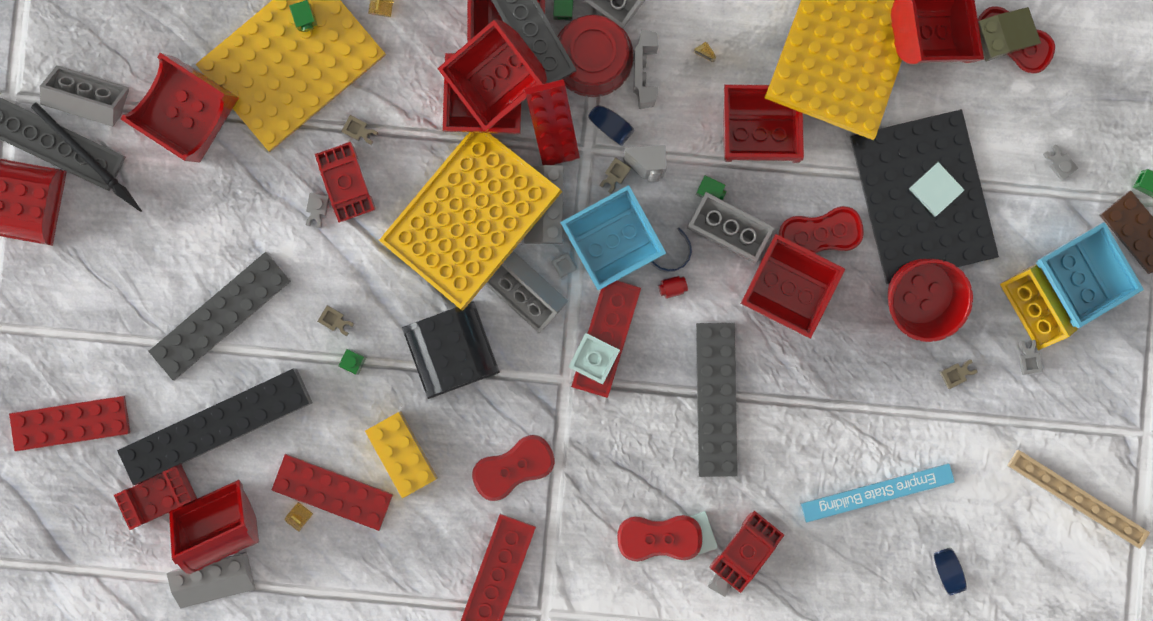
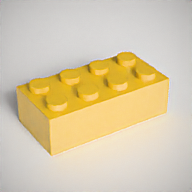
M401 411L365 430L402 498L438 479Z

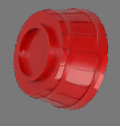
M600 15L582 16L572 20L558 34L557 37L576 68V72L564 78L565 87L570 91L585 97H600L617 90L629 77L634 61L632 43L625 30L611 19Z
M940 259L914 260L903 265L890 281L888 288L889 311L897 327L910 338L923 342L940 341L955 334L967 321L973 305L972 287L964 272L950 262Z

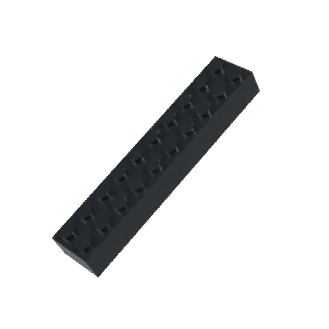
M293 368L117 450L132 485H137L163 473V471L190 461L304 408L313 402L298 370Z

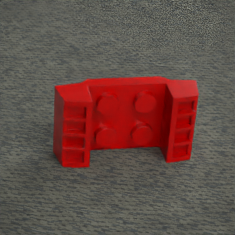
M351 141L315 154L319 171L338 223L376 209L372 196L369 195L357 160L358 157Z
M182 464L163 471V473L114 495L129 530L197 499Z
M755 510L747 516L742 523L741 529L721 555L717 556L709 566L712 571L740 593L755 577L784 537L781 531Z

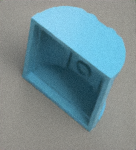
M629 185L560 222L598 291L666 254Z
M1105 222L1036 261L1037 266L1043 270L1069 315L1070 323L1073 327L1080 328L1144 290Z

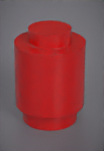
M684 276L661 280V285H658L660 295L665 296L666 299L682 295L688 291Z

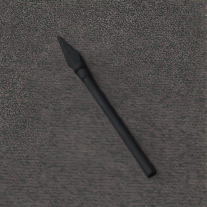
M37 102L31 106L102 177V180L110 189H113L118 197L142 212L127 188L118 183V180L110 173H107Z

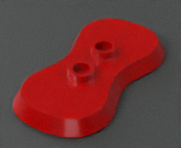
M992 6L981 13L978 21L1009 11L1002 7ZM1037 30L1041 41L1040 44L1008 54L1017 66L1025 72H1042L1053 59L1055 42L1044 31Z
M840 206L819 217H790L780 226L779 236L816 254L829 249L849 251L856 248L863 240L864 229L862 220L856 210Z
M537 435L523 437L508 452L481 459L472 471L474 485L479 494L486 500H501L508 496L520 483L546 477L554 468V454L549 444L542 437Z
M686 515L675 516L665 521H651L642 517H630L619 526L617 535L618 547L626 559L636 562L660 555L669 556L677 560H689L697 556L701 550L702 530L694 518Z

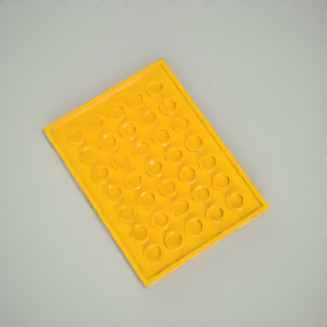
M272 0L195 64L206 77L239 97L233 110L269 152L386 56L385 52L341 0H308L317 22V26H314V29L308 32H302L296 28L289 5L304 0Z
M801 0L765 99L874 140L902 59L896 52L891 25V10L894 0Z
M469 132L379 241L463 311L558 198L562 190L490 133Z

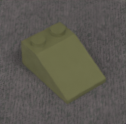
M1029 7L978 21L983 55L986 62L1041 43Z

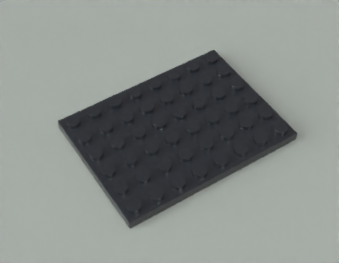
M962 109L878 129L874 140L858 134L850 136L886 284H890L894 274L903 265L918 259H940L950 262L956 267H961L999 257ZM939 162L964 191L934 217L909 188Z

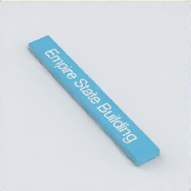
M944 464L800 504L805 522L807 523L951 484L955 481L950 464Z

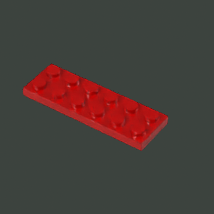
M564 79L524 89L542 165H555L579 159L580 155Z
M615 281L601 289L587 334L620 351L603 384L576 371L571 387L608 398L639 298L640 287Z
M125 396L9 413L14 452L130 434Z
M288 454L284 455L271 489L274 492L378 531L381 529L393 494Z
M500 513L461 621H502L536 526Z

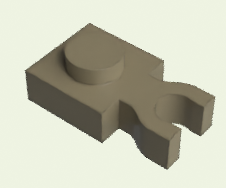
M352 115L348 117L341 130L342 133L357 141L361 137L364 138L366 143L371 146L373 141L368 140V135H378L377 131L366 129L367 123Z
M615 157L605 172L608 178L603 180L599 186L603 188L606 183H610L611 188L608 192L612 194L615 190L616 182L622 184L632 168Z
M329 305L326 306L317 321L332 331L339 328L340 332L345 336H348L349 333L344 330V326L347 324L351 327L354 326V323L351 321L342 320L344 314Z
M971 359L965 361L961 367L956 363L940 371L948 389L967 381L966 375L978 373L976 369L968 370V365L973 363Z

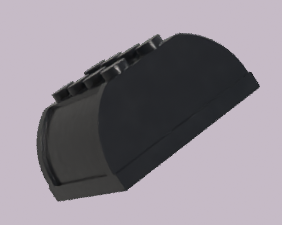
M474 301L470 302L463 311L455 307L402 327L427 399L500 373Z

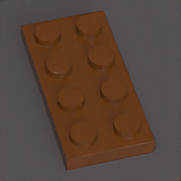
M1128 191L1101 213L1100 217L1148 274H1151L1153 272V216L1134 193Z

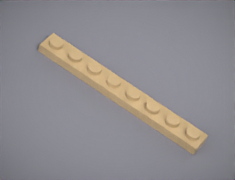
M1016 450L1007 465L1139 549H1141L1150 534L1149 531L1020 450Z

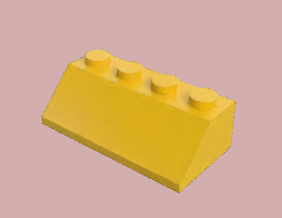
M1037 264L1000 284L1030 338L1036 341L1037 350L1068 338L1078 330L1077 327H1073L1070 323L1069 315L1043 270Z

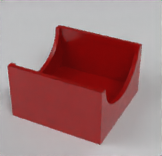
M159 53L157 57L160 62L159 69L150 89L132 111L122 115L121 120L182 160L200 163L239 97L177 57Z

